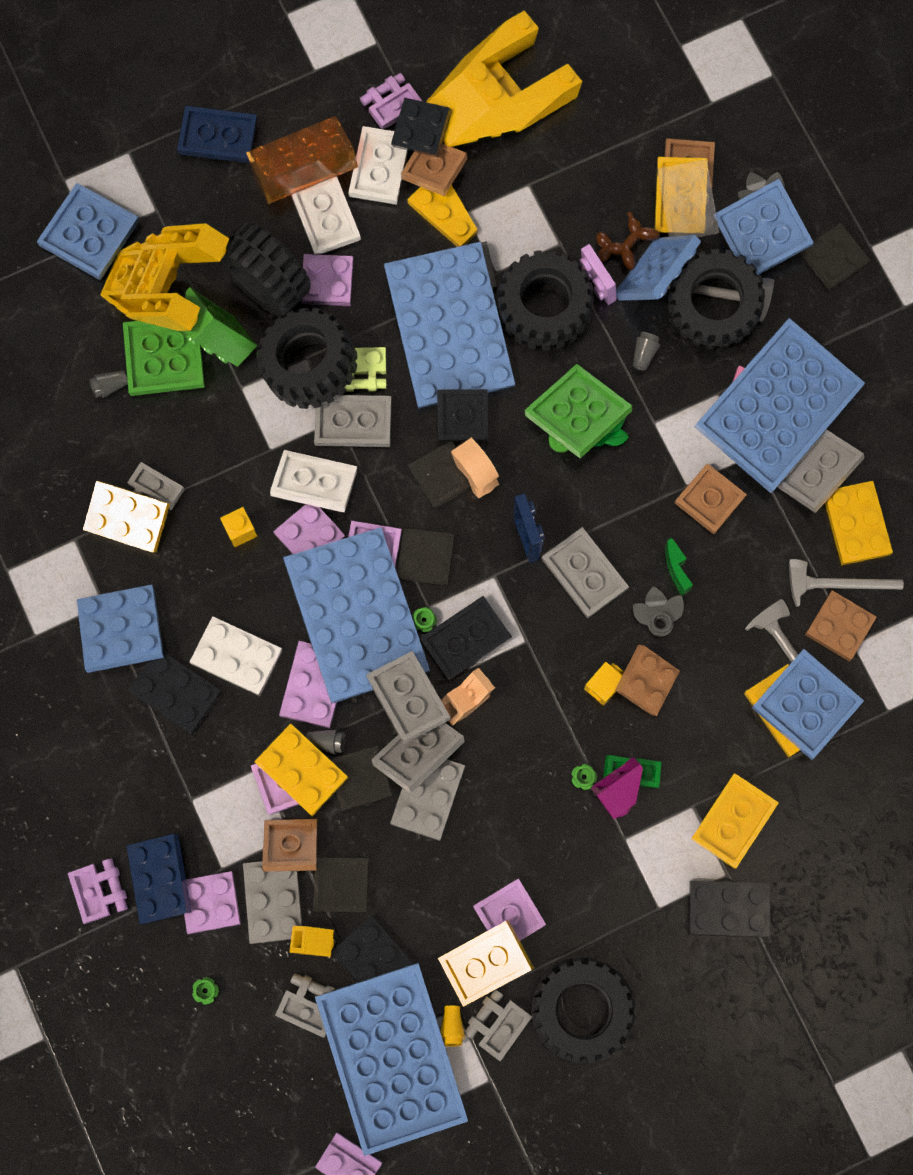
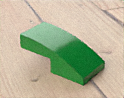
M671 538L665 546L667 566L676 588L681 596L691 590L693 584L681 569L687 558Z
M607 755L603 778L631 758ZM635 758L643 767L639 787L659 788L662 762Z

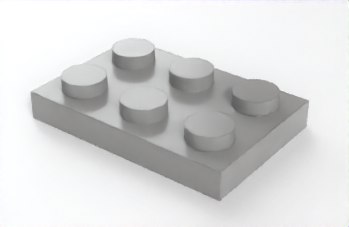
M336 395L331 403L328 404L326 401L321 403V407L315 408V446L390 447L391 396Z
M826 429L777 487L816 513L863 461L864 453Z
M583 527L541 558L587 619L629 588Z
M413 651L366 675L368 682L403 744L450 720V715Z
M446 723L405 744L397 735L372 759L373 766L411 794L464 743V736Z
M446 759L411 794L402 788L390 824L440 841L465 765Z
M263 861L243 863L250 944L290 940L292 927L302 926L298 871L263 872Z

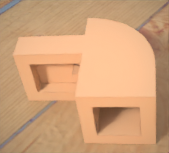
M472 437L451 451L456 466L468 478L472 491L478 499L490 493L499 485L497 480L499 475L494 465Z
M479 668L473 671L460 686L447 693L441 700L450 715L449 723L452 726L482 705L490 697L489 694L495 689Z

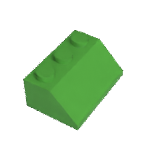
M189 287L186 291L185 299L199 306L200 310L197 315V323L191 331H186V338L195 346L200 344L210 355L215 353L225 364L229 361L238 367L258 345L233 314Z

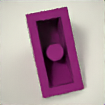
M634 757L591 787L613 819L626 815L631 810V807L636 804L643 767Z

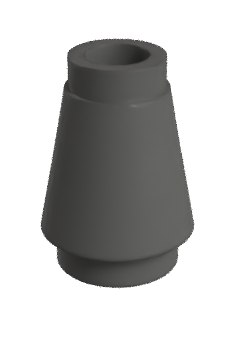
M641 332L640 337H637L632 365L634 368L642 371L647 370L660 347V338L658 336Z
M124 370L95 374L94 378L89 379V383L95 398H104L127 385L128 380Z
M339 729L308 732L306 738L320 751L333 755L344 752L346 735L345 732H340Z

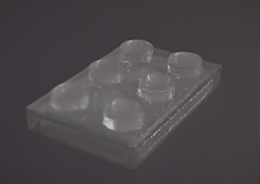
M707 159L657 169L669 237L696 235L699 238L719 234Z

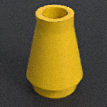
M444 1006L440 1033L446 1047L463 1045L465 1034L460 1015V1006Z

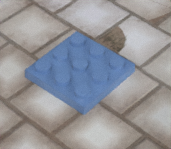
M780 179L713 214L729 248L733 251V255L739 257L741 254L746 257V263L748 265L753 263L757 268V275L814 245Z
M76 183L37 240V243L40 247L101 280L140 220L136 215Z
M696 235L664 237L653 241L638 260L635 268L629 272L616 289V298L619 301L651 300L664 296L668 290V285L682 272L681 268L686 261L695 255L696 248L701 241Z
M153 585L77 599L84 665L87 673L164 658Z
M803 649L752 708L807 757L813 760L864 700Z

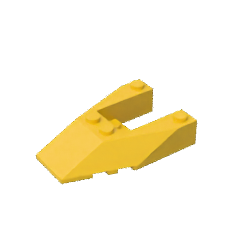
M525 11L505 21L469 52L426 101L427 103L449 107L452 110L443 140L447 147L475 142L478 138L491 136L493 138L501 136L502 133L513 130L520 132L578 97L582 80L569 64L559 68L524 90L518 87L501 66L505 61L535 44L539 28Z
M206 223L167 226L162 229L161 234L147 236L146 242L142 244L136 242L120 250L100 295L130 319L176 331H191L197 323L200 307L177 293H168L171 283L177 277V269L180 263L220 262L226 254L229 238Z

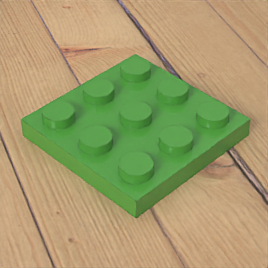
M141 321L123 322L130 396L205 388L201 345L195 346L186 338V331H176Z
M576 364L525 410V416L577 457L581 458L632 412V405Z

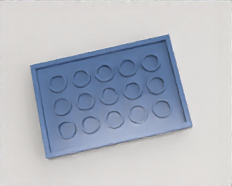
M481 242L384 264L418 409L436 405L437 390L488 389L489 393L515 387Z
M789 318L694 427L771 493L862 388L865 382Z
M381 527L283 557L331 704L373 691L366 675L413 651L425 674L430 672Z
M419 963L315 996L364 1156L468 1122Z

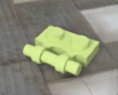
M386 347L355 348L358 357L356 360L357 370L351 374L353 378L354 375H368V379H353L350 385L346 384L344 387L346 392H354V389H369V391L386 389V379H376V374H386Z

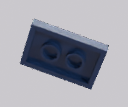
M185 106L177 148L178 154L250 163L258 121L257 115Z
M522 494L515 496L513 518L528 561L532 563L539 560L540 552L543 551L542 545H544L543 539L545 537L541 525L535 524L534 515H536L532 500L527 501L526 495Z
M171 834L128 845L127 852L140 924L192 913L178 834Z

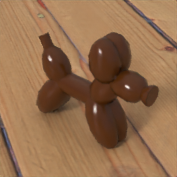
M630 211L627 215L629 218L628 228L631 234L624 243H612L610 237L603 232L597 233L596 241L602 248L598 253V258L601 262L607 261L612 253L616 255L621 254L625 266L632 270L636 266V259L630 249L638 239L655 241L660 238V233L650 227L641 228L640 222L637 218L633 217Z

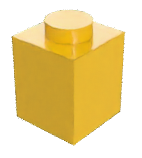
M243 507L220 518L234 547L257 537Z
M605 662L585 685L584 690L604 706L616 692L615 689L624 672L613 663L609 665Z
M293 926L289 953L331 957V950L334 946V930Z

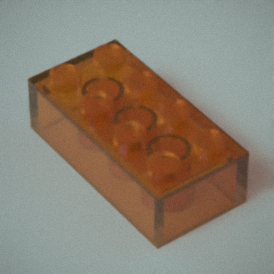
M336 116L246 152L253 175L268 204L358 167L353 146Z

